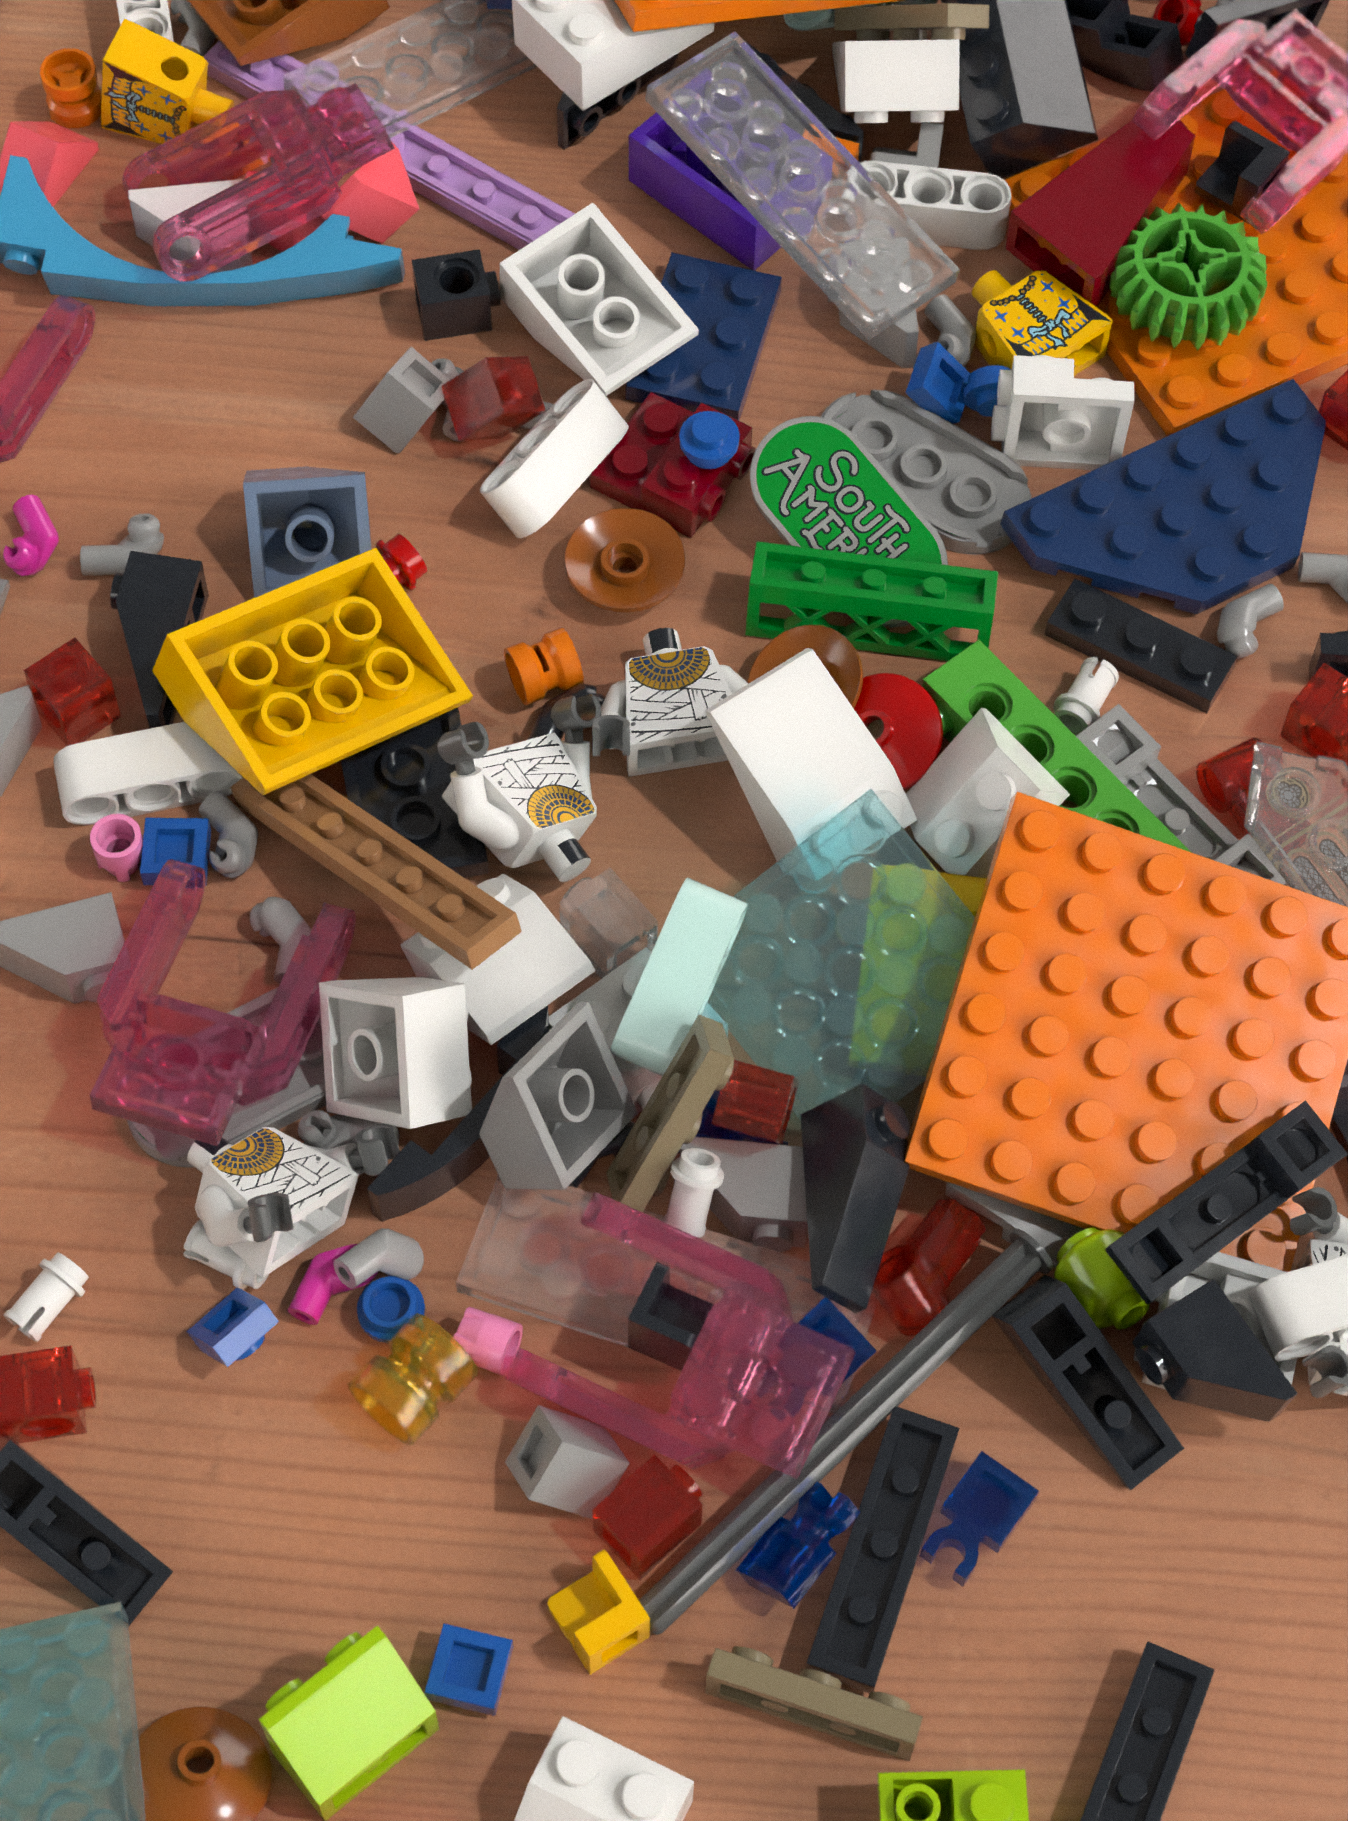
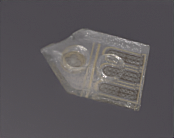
M1257 741L1254 745L1244 827L1289 887L1348 907V766L1343 760L1318 755L1315 759L1284 752L1280 746Z

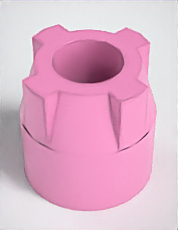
M110 814L98 820L93 826L90 833L91 846L99 869L104 868L110 874L116 876L118 882L130 881V875L141 864L143 846L141 830L133 818L124 814ZM125 849V850H123V851H121V852H116V853H114V852L117 851V850Z
M468 1307L464 1312V1317L459 1324L457 1332L453 1336L451 1347L455 1351L454 1357L504 1376L511 1368L519 1350L523 1326L506 1318Z

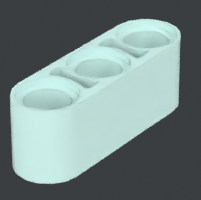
M691 878L685 879L616 1032L610 1049L613 1055L660 1076L664 1075L697 1016L702 1015L741 927L748 903Z

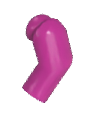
M26 495L18 499L12 508L24 534L22 537L12 539L15 545L14 548L6 545L3 550L5 564L21 576H30L42 571L59 542L58 532L41 499L37 495Z
M350 1244L326 1251L313 1258L287 1309L293 1317L307 1324L317 1325L331 1296L362 1287L375 1278L378 1272L352 1289L343 1284L338 1278L333 1266L334 1260L357 1244Z

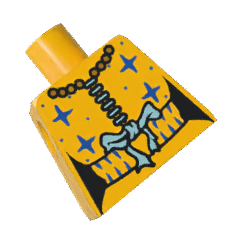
M127 19L122 21L103 58L101 128L180 149L188 145L197 124L224 133L232 117L234 101L206 90L208 62L203 56Z
M991 270L975 283L972 289V296L982 305L978 311L975 344L989 366H1005L1012 370L1014 355H1047L1053 358L1074 359L1075 376L1105 357L1113 320L1046 271H1035L1012 286L998 271Z

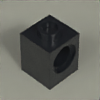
M480 249L412 260L415 299L424 341L492 331L491 307L501 305L499 285L495 271L485 272Z

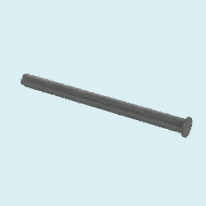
M1015 1229L1009 1235L1012 1244L639 1599V1602L650 1617V1631L656 1635L662 1634L889 1416L895 1406L898 1407L1038 1271L1048 1274L1053 1269V1262L1045 1249L1028 1233Z

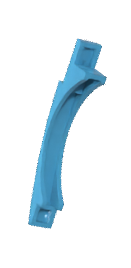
M10 155L0 194V263H3L5 267L14 272L26 275H33L38 270H41L50 294L145 306H255L356 293L401 283L405 275L402 249L354 240L352 235H348L350 217L332 214L313 233L296 245L256 264L223 272L181 274L158 271L119 259L96 247L78 234L49 203L36 181L27 158Z

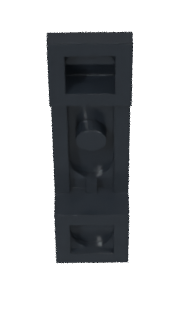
M548 1005L506 1034L496 1045L498 1071L501 1075L504 1076L549 1032ZM502 1077L432 1155L412 1140L407 1143L367 1188L372 1215L383 1222L416 1210L460 1184L490 1157L479 1132Z
M1305 1100L1104 1250L1146 1305H1148L1348 1154Z

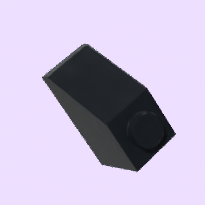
M1214 1279L1148 1319L1132 1342L1137 1349L1136 1357L1142 1371L1154 1384H1162L1173 1400L1269 1422L1279 1416L1298 1394Z

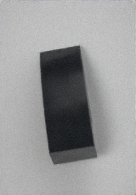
M1067 0L1082 67L1121 84L1156 93L1184 60L1178 25L1176 23L1133 15L1130 13L1128 0Z

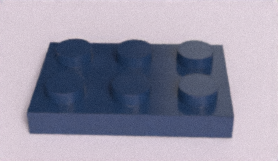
M671 253L661 285L696 325L699 332L696 337L628 381L626 384V400L643 403L650 392L693 413L702 402L740 421L781 293L782 277Z

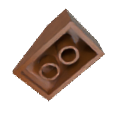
M186 0L240 66L345 39L390 8L387 0Z

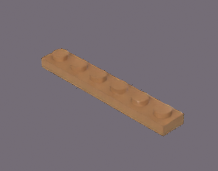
M311 774L265 795L257 791L244 777L230 787L236 804L471 970L522 932L517 914Z

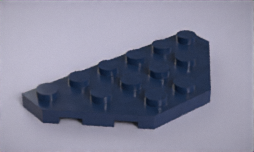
M1291 379L1004 511L1000 525L1032 570L1056 576L1058 570L1091 578V586L1135 598L1139 597L1140 592L1174 601L1173 608L1199 614L1294 567L1300 555L1326 420L1296 381Z

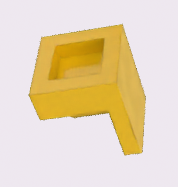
M605 1549L592 1556V1572L548 1599V1610L590 1675L650 1637V1617Z

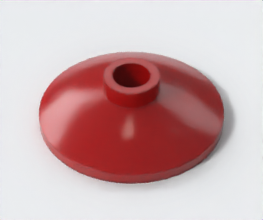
M879 673L863 677L861 693L854 710L867 728L875 720L883 721L884 731L875 741L893 765L905 791L914 786L923 777L938 757L943 738V724L940 711L928 691L910 678L893 673Z

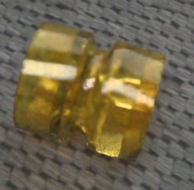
M419 1313L413 1314L388 1341L390 1351L388 1357L373 1356L348 1383L351 1394L360 1406L389 1434L409 1446L414 1445L439 1418L437 1404L440 1401L446 1403L454 1402L479 1375L476 1364L465 1349L441 1326Z

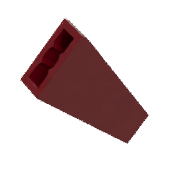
M1153 103L1014 208L1010 214L1005 249L1033 272L1046 271L1095 307H1098L1110 289L1111 274L1115 271L1121 247L1128 244L1131 231H1137L1141 217L1149 219L1156 206L1163 210L1186 176L1196 135L1188 130L1181 120L1170 116Z

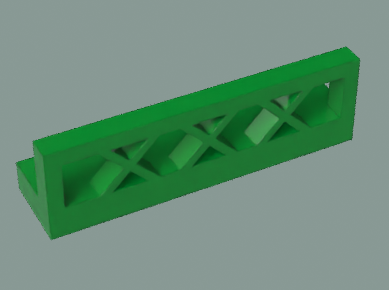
M757 541L749 582L745 635L774 639L781 633L795 627L821 625L841 633L857 650L949 661L973 644V642L950 640L943 632L952 627L978 630L977 641L980 640L989 648L998 571ZM761 603L785 605L794 614L786 619L760 616ZM831 611L847 613L854 622L847 626L831 625L822 616ZM891 619L908 621L915 629L906 634L890 632L882 624Z

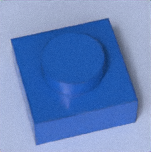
M935 342L920 348L905 393L921 408L955 424L960 421L965 406L963 391L968 385V376L971 373L939 342Z
M145 818L140 867L143 885L207 886L211 827L208 818Z
M237 1287L193 1325L187 1333L203 1353L229 1367L234 1361L242 1360L253 1354L262 1345L265 1334L279 1321L264 1301Z
M443 1623L425 1689V1696L430 1701L495 1716L513 1651V1640Z

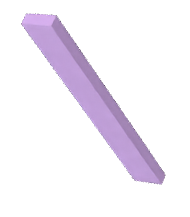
M218 41L203 56L208 62L207 76L363 163L369 161L385 145L392 141L400 151L413 191L519 250L575 214L287 54L240 66L223 44Z

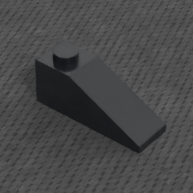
M130 551L124 574L116 573L111 586L110 604L111 608L117 609L150 729L173 724L177 710L152 671L166 635L202 620L209 593L202 561Z
M863 1083L800 1114L812 1290L854 1313L867 1308L910 1167L909 1164L904 1162L908 1144L907 1136L909 1135V1123L905 1115V1109Z
M1044 1274L992 1315L1030 1370L1127 1489L1132 1490L1184 1449L1066 1283Z
M5 1432L0 1435V1527L128 1628L173 1571Z

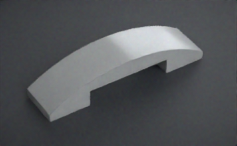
M1120 704L1076 735L1192 853L1286 886L1290 884L1291 876L1249 834L1238 840L1157 759L1161 746Z

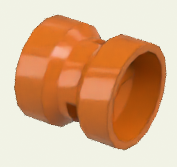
M75 48L60 49L45 57L40 65V78L46 93V104L51 119L58 125L66 128H82L98 120L101 115L102 94L97 84L98 75L92 57L85 51Z
M558 628L545 633L541 642L533 645L520 642L504 648V659L511 682L520 701L526 706L543 700L546 692L552 689L559 688L566 691L579 683H584L583 671L577 651L564 628Z

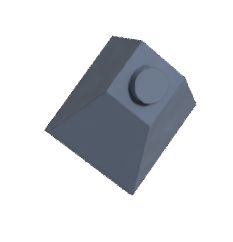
M307 466L246 471L243 489L254 598L372 549L365 472Z

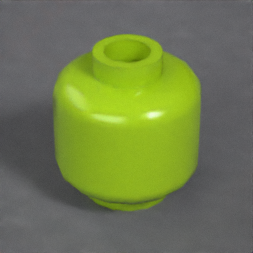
M1091 1227L1076 1233L1060 1248L1056 1258L1058 1264L1055 1268L1054 1279L1067 1284L1098 1329L1115 1326L1117 1329L1128 1328L1147 1313L1149 1304L1146 1305L1104 1250L1123 1236L1124 1233L1111 1229L1100 1231L1095 1227Z

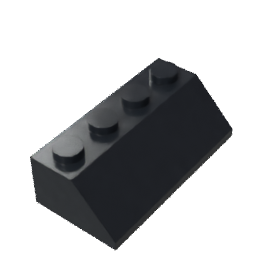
M941 0V3L989 5V28L966 29L965 40H959V91L970 144L989 174L1005 178L1099 140L1067 0Z

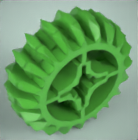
M1178 202L1171 214H1168L1156 206L1149 219L1141 217L1137 231H1131L1128 244L1121 247L1115 271L1111 274L1109 287L1111 296L1117 298L1118 314L1130 315L1132 330L1144 327L1149 328L1151 342L1161 335L1169 337L1173 349L1182 340H1190L1198 351L1206 338L1220 346L1223 340L1227 338L1228 333L1239 336L1241 330L1245 328L1246 322L1253 321L1254 316L1257 315L1261 299L1264 298L1267 288V274H1265L1267 269L1266 255L1259 253L1258 237H1245L1244 222L1229 225L1225 210L1216 216H1211L1205 213L1203 204H1201L1195 212H1186Z

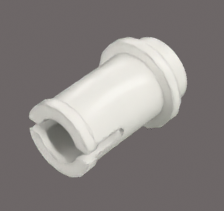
M1091 657L1084 660L1068 692L1058 696L1054 702V715L1075 736L1101 717L1099 710L1111 689L1118 682V671L1106 660L1101 662L1095 676L1092 672L1098 663V658Z
M689 1148L682 1151L681 1157L672 1162L670 1173L675 1182L663 1223L665 1230L676 1237L698 1239L705 1234V1224L714 1189L720 1187L724 1179V1172L720 1168L721 1161L714 1153L704 1149Z
M201 1219L190 1230L184 1244L186 1251L183 1254L186 1258L196 1260L231 1277L233 1285L240 1289H245L247 1286L258 1289L266 1281L269 1274L262 1278L229 1246L217 1247L211 1244Z
M59 1252L50 1261L43 1259L39 1265L43 1269L42 1272L12 1308L8 1309L3 1315L12 1325L17 1324L20 1326L18 1330L35 1342L40 1340L42 1333L74 1295L81 1298L85 1293L82 1285L89 1276L73 1261Z

